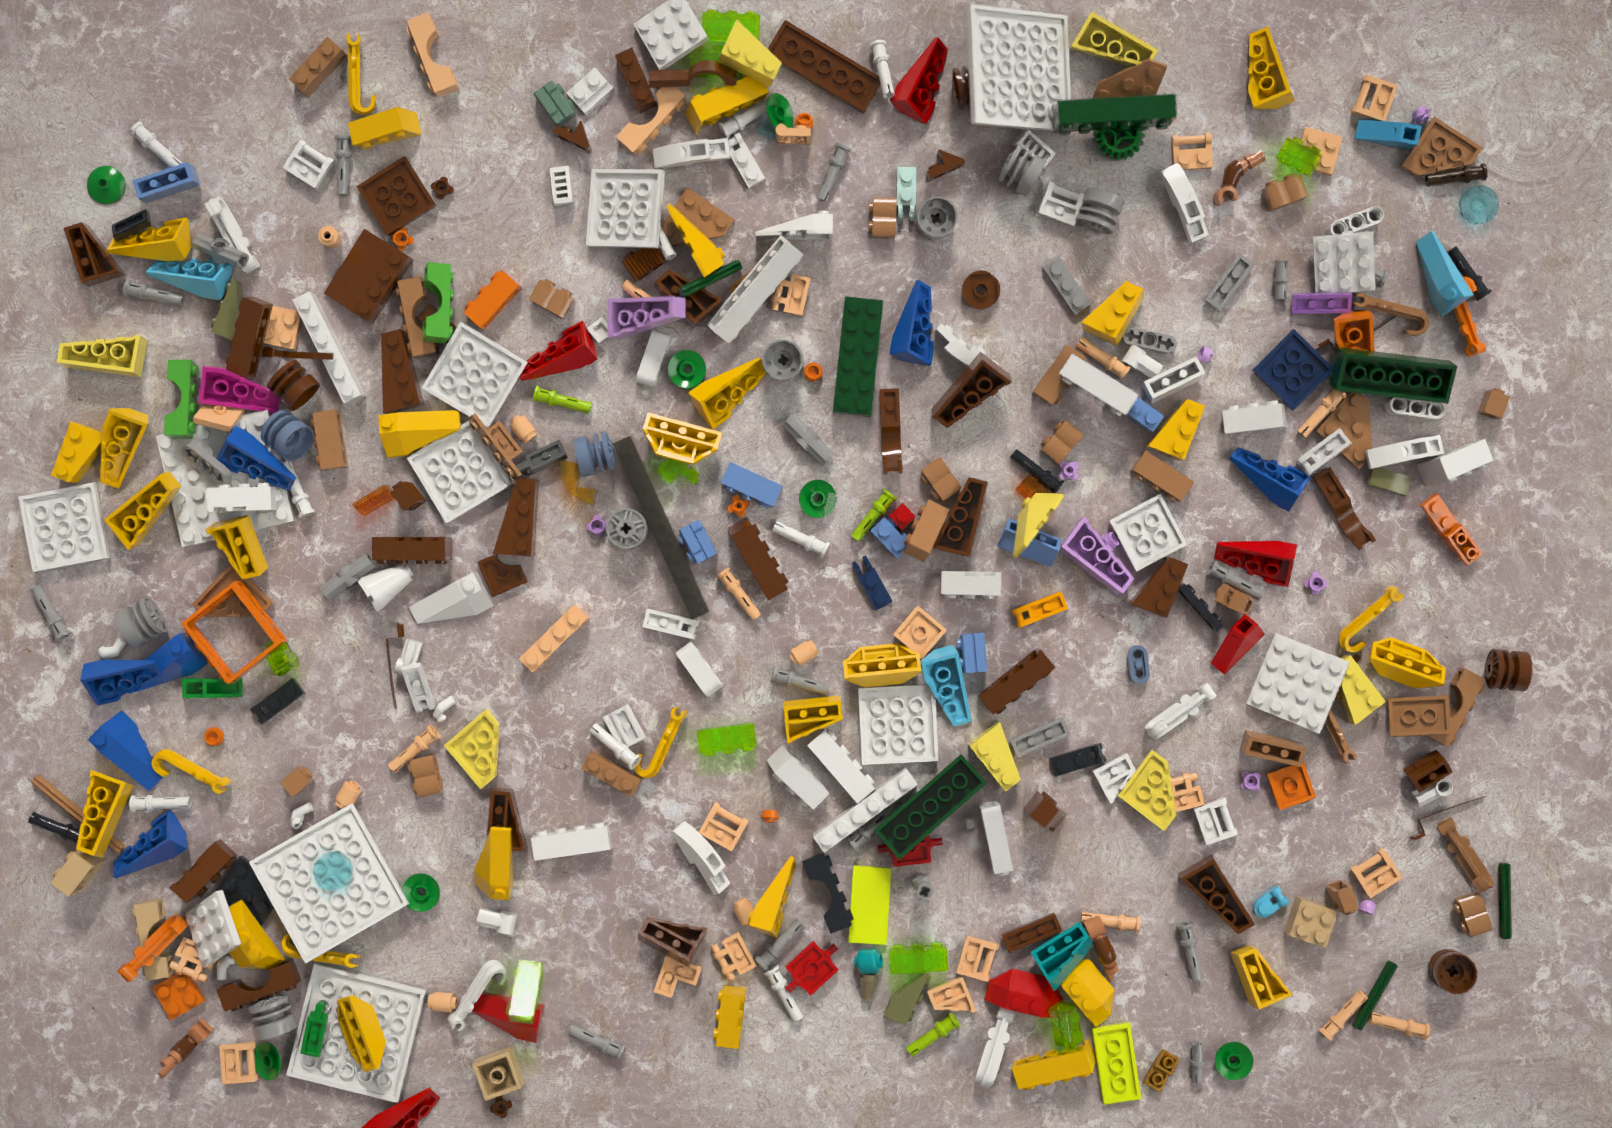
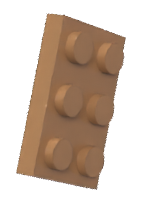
M1449 695L1388 698L1391 737L1452 735Z

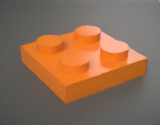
M1304 761L1301 767L1288 765L1266 773L1278 810L1316 798Z
M176 973L152 987L170 1021L206 1001L196 981L191 980V977L184 974L179 975Z

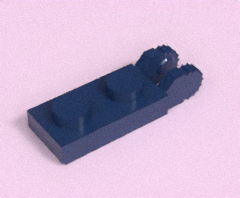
M865 555L862 558L864 564L869 569L868 572L862 574L856 561L852 562V565L859 576L860 583L877 611L893 601L875 568L872 567Z

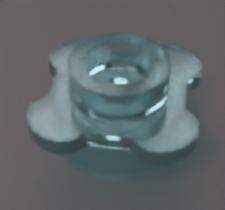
M764 117L761 120L760 127L757 128L758 135L766 136L768 140H772L776 129L772 126L769 118Z

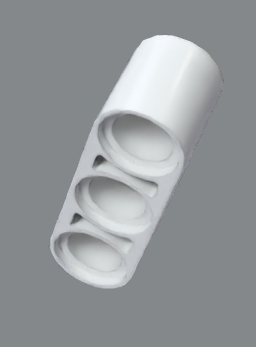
M1377 206L1365 209L1334 221L1327 226L1325 233L1326 235H1336L1333 231V226L1339 227L1340 234L1357 233L1381 222L1384 218V212ZM1370 212L1375 214L1376 221L1370 219ZM1352 219H1355L1358 222L1357 228L1352 226Z
M652 330L635 382L652 388L655 387L672 335Z
M1392 397L1387 399L1384 404V409L1388 414L1424 420L1442 418L1446 412L1445 406L1438 402ZM1393 401H1397V402H1398V404H1399L1398 410H1395V409L1393 408V406H1392ZM1413 403L1418 407L1417 413L1412 411ZM1432 406L1437 409L1435 416L1431 414Z
M692 641L675 652L707 697L723 687L719 678Z

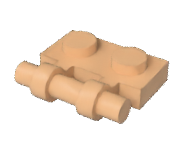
M792 274L791 281L782 280L776 287L774 296H771V310L778 311L779 304L785 305L784 313L803 316L811 278ZM783 287L789 288L787 298L781 297Z
M1184 773L1180 777H1171L1176 812L1205 805L1201 787L1199 785L1192 787L1191 781L1198 780L1196 773ZM1185 784L1186 789L1175 790L1176 785Z
M739 931L722 940L723 949H720L717 943L710 946L714 959L718 960L721 966L720 970L723 975H726L728 981L735 978L733 970L737 969L738 973L742 975L757 966ZM729 954L733 963L728 964L724 955Z
M183 937L175 953V956L180 957L181 960L179 963L172 961L169 968L175 970V973L179 975L184 974L191 977V980L196 982L199 980L205 983L208 975L203 974L202 971L204 968L212 970L215 962L210 966L203 967L194 941ZM188 961L197 964L195 970L186 967Z

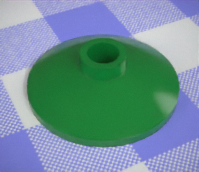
M775 93L770 95L766 103V111L772 126L776 129L779 124H783L787 128H791L793 112L789 102L781 94Z
M98 167L88 177V193L95 201L101 204L115 203L125 192L126 183L124 176L114 167ZM105 180L106 185L102 187L101 183Z
M682 350L674 354L670 359L668 374L675 385L681 388H693L703 381L706 375V364L697 352ZM689 366L691 372L685 373L684 368Z
M811 480L800 491V507L808 516L814 518L824 517L835 507L836 492L832 485L824 480ZM814 495H818V501L816 502L813 501Z
M414 874L402 886V891L409 902L406 906L413 911H428L439 900V885L428 874ZM419 889H425V894H420Z
M1233 1041L1223 1044L1217 1050L1215 1066L1224 1078L1240 1080L1246 1077L1252 1070L1253 1055L1246 1045ZM1231 1056L1236 1057L1234 1062L1229 1061Z
M262 1042L255 1049V1067L263 1079L267 1081L274 1080L278 1077L281 1070L280 1055L272 1043Z

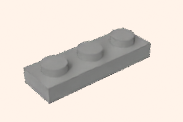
M1240 253L1237 254L1203 301L1220 312L1255 264Z
M1057 257L1042 268L1073 315L1091 305L1060 257Z
M1060 717L1009 740L1016 756L1020 757L1070 735L1064 718Z

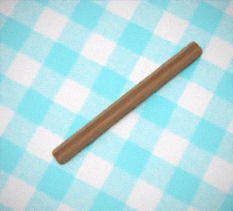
M36 775L31 780V784L76 821L83 824L84 814L81 808L41 775ZM112 836L108 847L115 853H120L125 845L115 836Z

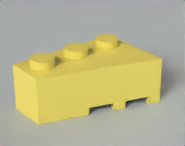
M736 20L718 62L770 87L781 66V62Z
M1344 654L1340 658L1349 661L1350 664L1340 685L1339 692L1343 698L1341 702L1345 708L1348 722L1356 725L1386 701L1350 655Z
M999 721L995 722L968 744L1005 792L1021 780Z

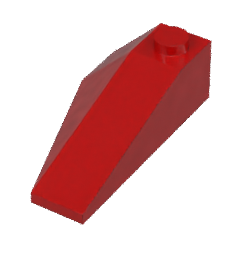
M1283 541L1217 542L1214 559L1234 568L1240 567L1247 570V574L1251 576L1254 574L1263 578L1264 582L1289 587L1297 544Z

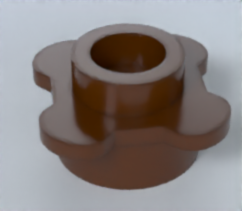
M441 177L431 184V189L436 192L437 198L440 200L454 191L446 177Z
M502 1096L495 1097V1103L491 1105L490 1111L501 1118L507 1117L508 1109L512 1107V1102L503 1099Z

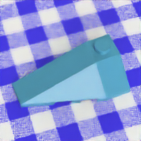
M1431 231L1418 240L1416 244L1430 300L1439 315L1443 317L1474 294L1434 231Z
M209 257V261H198V258H191V261L188 262L160 260L155 261L146 271V274L202 298L220 300L226 294L227 284L231 282L233 265L229 263L217 264L213 262L212 257Z
M954 645L933 650L920 661L924 680L953 726L972 722L959 654Z

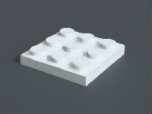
M668 0L633 24L660 70H665L709 40L687 0Z
M1373 231L1313 237L1315 293L1376 290Z
M1161 494L1109 520L1136 572L1188 545Z
M223 890L214 892L185 913L186 921L203 967L210 966L241 944Z

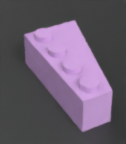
M672 296L608 299V338L623 339L684 319L685 298Z

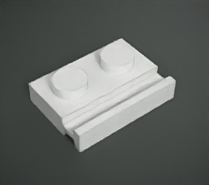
M594 67L567 92V95L587 115L614 88Z
M628 704L603 717L612 736L621 744L629 747L646 738Z

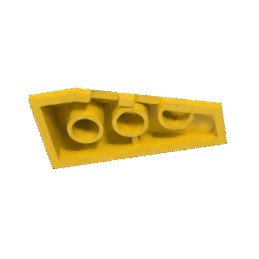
M1267 26L1249 34L1250 64L1248 92L1254 109H1278L1295 102L1269 27Z
M459 410L399 412L378 415L379 435L387 458L407 456L420 447L424 448L437 439H443L461 430Z

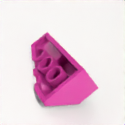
M203 366L199 403L262 412L268 410L270 413L279 411L280 397H276L274 392L223 368Z

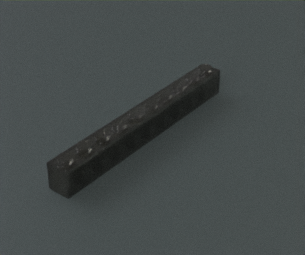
M628 436L613 443L691 619L710 612L709 606L633 438Z

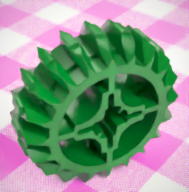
M1132 128L1134 136L1128 131L1121 132V137L1116 142L1118 131L1117 129H1111L1110 132L1106 133L1112 140V144L1109 145L1104 133H1098V130H1095L1093 135L1097 136V138L1093 142L1100 143L1096 149L1100 150L1103 148L1102 156L1109 153V160L1113 155H1115V161H1119L1120 155L1123 160H1126L1127 154L1132 158L1134 152H1139V146L1144 144L1141 139L1145 138V134L1141 133L1142 131H1137V128ZM1121 142L1132 143V145H1130L1127 148L1117 149V146Z

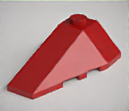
M939 37L933 39L897 84L894 90L895 95L889 100L900 113L922 124L928 123L935 109L936 102L934 101L935 92L939 91L940 84H938L940 73L944 70L948 52L947 47Z
M581 321L567 328L561 333L563 336L555 343L553 341L549 342L546 350L542 353L537 352L530 357L520 375L521 381L580 369L598 360L596 346L585 323Z
M482 992L477 1002L474 1003L472 1012L517 1039L536 1043L544 1005Z
M429 1087L378 1113L361 1128H418L417 1124L430 1113L440 1097Z

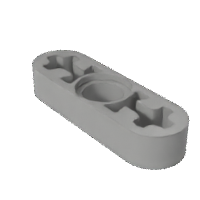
M1128 327L1121 338L1125 345H1135L1142 349L1165 354L1173 352L1177 347V341L1173 336L1134 327ZM1131 331L1133 336L1138 337L1139 333H1142L1140 340L1134 338L1131 341H1128V337H1125V334ZM1146 335H1151L1154 338L1153 345L1147 346L1144 343ZM1158 337L1161 338L1159 342H1166L1167 339L1170 340L1169 343L1172 344V347H1169L1167 350L1165 345L1159 344L1158 348H1156Z
M189 441L182 446L181 451L184 457L217 484L224 485L232 478L231 471L196 442Z

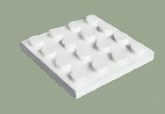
M592 169L586 246L659 249L665 171L648 169Z
M460 322L423 384L422 389L469 417L475 413L482 423L489 428L528 362L463 322Z
M469 421L461 425V430L443 439H437L407 457L446 524L513 485L501 463H498L493 457L492 450L482 443V437L479 433L472 430Z
M96 483L18 497L32 572L110 558Z
M1275 633L1246 704L1320 734L1350 662Z
M927 684L858 688L862 765L939 761L936 698Z

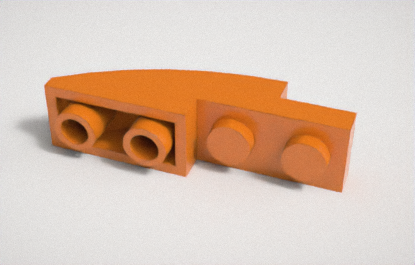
M1434 493L1420 504L1428 516L1426 519L1466 566H1469L1483 555L1464 526L1457 522L1438 494Z

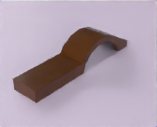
M703 60L692 65L689 70L650 71L649 87H689L691 81L703 73L719 76L726 86L737 85V80L734 78L737 77V71L717 61Z
M899 388L880 389L883 474H887L890 471H899V474L903 473L901 455Z
M1331 467L1314 475L1312 478L1333 510L1338 525L1357 550H1361L1363 548L1362 545L1369 541L1371 543L1375 542L1376 539L1371 531H1368L1356 516L1351 499Z

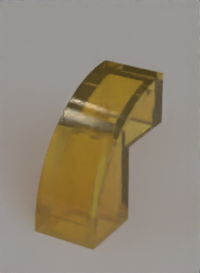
M561 460V476L569 492L580 501L595 505L597 490L579 487L581 472L578 463Z

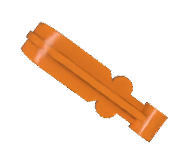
M1462 276L1472 293L1477 291L1474 281L1469 277ZM1464 301L1454 308V312L1460 323V332L1464 335L1467 342L1465 352L1467 356L1471 357L1486 352V345L1479 341L1476 333L1477 327L1472 322L1467 302Z
M175 914L168 918L143 943V947L139 946L134 949L133 954L135 957L129 963L123 964L117 972L126 982H131L138 975L137 971L143 965L146 967L151 966L154 963L153 956H159L188 926L186 919L180 914Z

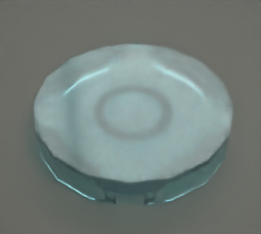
M1476 185L1467 189L1462 194L1459 201L1460 213L1467 222L1472 224L1486 223L1497 214L1499 199L1491 188L1484 185Z
M328 852L321 855L316 861L313 868L314 879L323 889L329 891L339 890L350 882L353 875V865L345 854Z

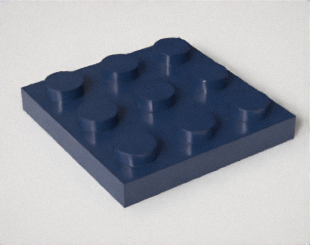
M1292 329L1251 371L1293 411L1332 373L1333 367L1295 329Z

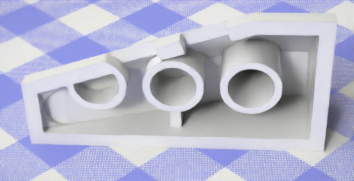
M818 211L817 214H811L755 232L756 239H778L782 235L786 240H832L833 214H829V211Z
M472 572L413 604L409 609L417 624L478 615L492 608L494 604L478 573Z

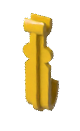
M348 33L346 39L348 43L349 105L356 114L368 115L375 109L376 96H371L369 107L363 108L361 106V38L357 33V40L352 42L351 35Z
M1388 586L1385 589L1384 595L1342 629L1338 637L1341 648L1348 652H1358L1366 646L1362 641H1358L1352 646H1349L1348 642L1393 602H1399L1403 599L1404 595L1397 592L1398 588Z
M679 706L671 710L670 720L646 770H643L641 767L643 755L637 754L641 757V760L634 770L639 776L652 778L658 774L682 720L687 717V710L681 711L680 716L678 715Z
M169 749L157 752L152 759V768L162 777H166L170 773L162 764V760H165L211 786L212 790L217 794L228 790L224 786L231 783L229 778H220L209 770Z
M287 933L282 940L284 953L292 958L303 959L296 946L290 943L291 937ZM326 951L312 959V961L354 968L358 967L359 964L352 963V958H361V956L357 953L347 954Z

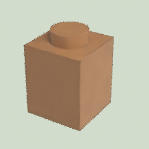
M1497 388L1485 391L1477 413L1492 419L1502 418L1510 396L1505 395V391Z
M300 766L283 779L280 784L291 797H294L314 781L312 778L313 774L307 767Z

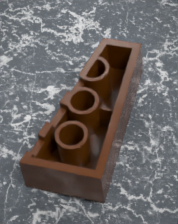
M980 352L932 407V417L946 428L950 427L967 415V412L981 405L985 399L998 393V390L1005 385L1007 386L1012 383L1010 374Z
M968 478L932 548L971 557L989 484L988 481Z
M372 537V560H378V564H389V560H397V564H409V560H416V564H428V560H435V564H447V560H452V537Z
M1036 648L977 696L993 715L995 713L1000 714L1007 708L1006 705L1008 703L1018 700L1024 691L1033 688L1037 684L1036 682L1048 676L1056 667L1041 649Z

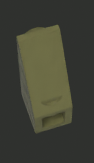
M233 278L226 286L227 293L225 298L219 303V313L211 323V332L230 340L234 337L235 322L240 312L239 305L243 299L241 282Z
M924 969L891 995L884 1011L885 1017L906 1026L908 1021H912L915 1014L913 1009L916 1004L919 1005L923 997L921 991L924 986H928L931 979L928 969Z

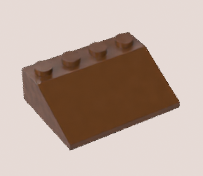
M364 229L324 294L361 318L374 324L398 286L397 281L403 278L413 259Z

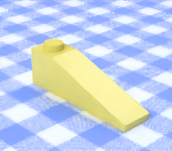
M1035 493L1031 498L1027 497L1022 502L1021 506L1023 508L1018 514L1013 556L1015 558L1029 545L1038 533V530L1047 521L1051 512L1057 508L1064 497L1062 494Z

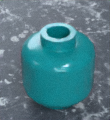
M861 949L857 956L854 957V966L858 968L861 974H876L883 968V956L877 949Z

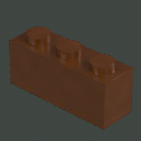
M631 47L615 54L639 113L656 107L657 103L633 48Z

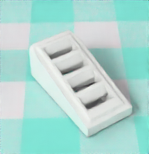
M1029 129L1023 130L1012 144L1015 148L1018 145L1022 146L1023 148L1020 152L1025 154L1026 150H1029L1028 158L1031 160L1035 156L1034 153L1038 147L1041 150L1037 156L1041 157L1044 152L1048 153L1044 158L1047 162L1043 169H1045L1056 154ZM1027 137L1028 141L1025 143V145L1022 144V142ZM1033 142L1035 145L1029 150L1028 147Z
M569 165L550 168L555 207L574 204ZM559 172H565V173H566V175L556 176V177H555V173H559ZM566 179L565 183L556 184L557 180ZM567 186V190L557 191V188ZM568 194V197L558 198V195Z

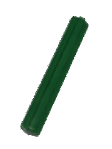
M739 260L733 261L714 270L705 277L702 276L678 289L680 296L687 297L742 269L741 262Z
M1499 863L1500 937L1502 939L1512 938L1511 865L1509 863Z
M1388 960L1367 996L1368 999L1363 1003L1352 1023V1026L1362 1031L1398 968V965Z

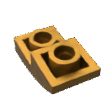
M1162 1049L1142 1083L1161 1093L1169 1075L1172 1076L1180 1058Z

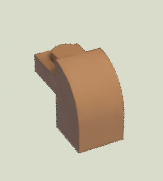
M1222 583L1221 587L1216 591L1214 602L1234 612L1248 616L1255 599Z

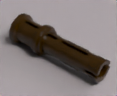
M1485 163L1475 167L1464 166L1461 170L1425 175V184L1427 187L1461 181L1466 184L1473 180L1481 179L1486 181L1488 171ZM1450 176H1452V178H1446V179H1440V180H1439V178H1444V177H1450Z

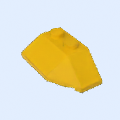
M652 413L647 414L643 426V432L656 456L694 465L716 452L722 437V432Z
M1392 637L1372 643L1369 660L1380 676L1413 688L1444 685L1446 668L1440 665L1427 650Z
M899 643L860 647L843 661L844 679L864 688L903 684L922 672L920 654Z
M242 899L229 906L241 942L239 946L229 953L240 968L270 970L274 966L283 963L285 958Z
M1083 958L1060 985L1086 1017L1097 1027L1111 1015L1115 989L1090 959Z
M353 995L337 999V1019L350 1054L361 1066L363 1072L378 1069L386 1040L373 1005Z

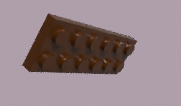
M784 20L768 47V50L783 66L863 114L881 86L878 75Z

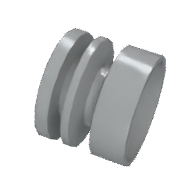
M1018 145L1009 154L1001 168L998 181L1002 183L1006 176L1010 177L1006 186L1009 187L1014 181H1017L1018 184L1015 191L1027 197L1047 161L1037 155L1031 161H1028L1029 150H1026L1023 157H1021L1019 153L1023 147Z
M1087 188L1082 202L1088 207L1079 208L1080 214L1076 216L1075 221L1091 231L1113 234L1115 230L1113 225H1116L1118 221L1112 215L1121 214L1125 201L1108 191Z
M933 196L926 199L915 214V226L918 232L930 240H939L946 237L955 228L958 221V212L955 205L949 199L942 196ZM938 215V221L940 222L932 223L933 219L931 216Z
M786 339L770 343L762 357L766 372L778 380H790L796 377L804 365V355L801 349L794 342ZM782 355L789 358L785 366L783 363H779Z
M624 508L617 510L609 517L606 532L609 540L615 546L633 549L645 542L649 535V525L642 513L634 509ZM626 523L632 527L628 534H626V531H622V527H625Z
M144 597L140 601L134 602L133 608L127 606L115 613L118 629L125 640L133 647H138L148 642L150 637L155 638L158 634H163L167 631V623L161 610L149 597Z
M287 994L267 997L248 1008L250 1014L257 1013L251 1017V1021L261 1020V1023L254 1027L258 1041L277 1037L297 1027L294 1014H284L285 1011L292 1007L291 1004H284L289 1000Z

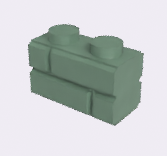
M550 81L535 91L534 96L555 126L562 127L576 116L573 111L576 107L570 99L566 101L563 96L565 91L560 84L555 85L553 81Z

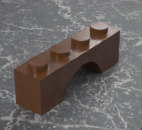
M291 959L270 969L269 980L263 987H250L241 979L221 986L216 991L224 1011L231 1009L234 1012L243 1008V1004L248 1002L250 1005H253L264 996L270 998L278 995L280 990L285 989L287 992L296 988V984L301 981L294 959Z

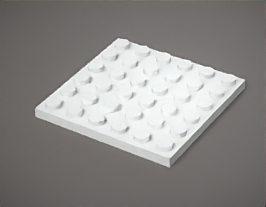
M974 4L968 5L967 30L971 125L1054 131L1053 108L1058 100H1071L1068 16Z
M265 410L263 412L258 411L242 415L236 426L252 434L282 463L280 455L261 440V430L266 420L271 416L270 412ZM199 425L196 426V433H193V439H169L164 434L156 436L164 473L170 471L182 486L171 500L181 545L184 548L214 541L215 539L211 534L208 535L205 530L211 524L218 521L249 515L255 531L296 521L289 491L276 487L277 510L207 512L206 488H219L220 484H217L186 459L182 454L181 448L189 441H194L216 458L231 432ZM239 471L238 474L231 472L232 478L224 485L238 487V484H250V487H257V483H266V481L258 477L256 479L249 478V474Z
M353 803L249 862L305 963L409 904Z
M314 963L286 1076L398 1103L427 990ZM353 995L373 1005L386 1040L378 1069L363 1072L361 1066L350 1054L337 1019V999ZM322 1001L327 1002L325 1013L328 1014V1023L321 1056L318 1058L300 1054L307 1017L310 1015L311 1010L315 1011L316 1003Z

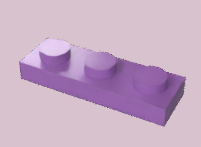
M1351 292L1292 293V314L1351 313Z

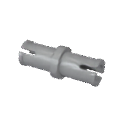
M1276 260L1275 278H1273V282H1275V300L1287 299V282H1289V278H1287L1288 260Z
M1193 1042L1192 1059L1190 1060V1065L1192 1066L1191 1081L1196 1083L1197 1080V1084L1204 1083V1066L1206 1061L1204 1060V1043L1199 1045V1042Z

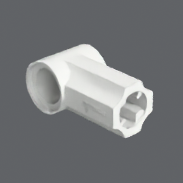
M1131 345L1121 361L1124 365L1130 366L1133 370L1140 371L1149 378L1157 376L1163 365L1147 356L1145 351L1135 345Z
M406 639L401 657H399L395 665L394 674L403 676L402 666L418 662L423 643Z
M1443 778L1420 793L1416 789L1411 792L1414 800L1421 807L1441 796L1451 794L1453 784L1448 779ZM1441 782H1445L1444 789L1438 790V785Z
M481 908L477 917V926L496 929L499 933L512 935L517 914Z

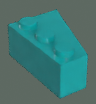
M1078 922L1031 951V954L1055 991L1094 945L1081 923Z

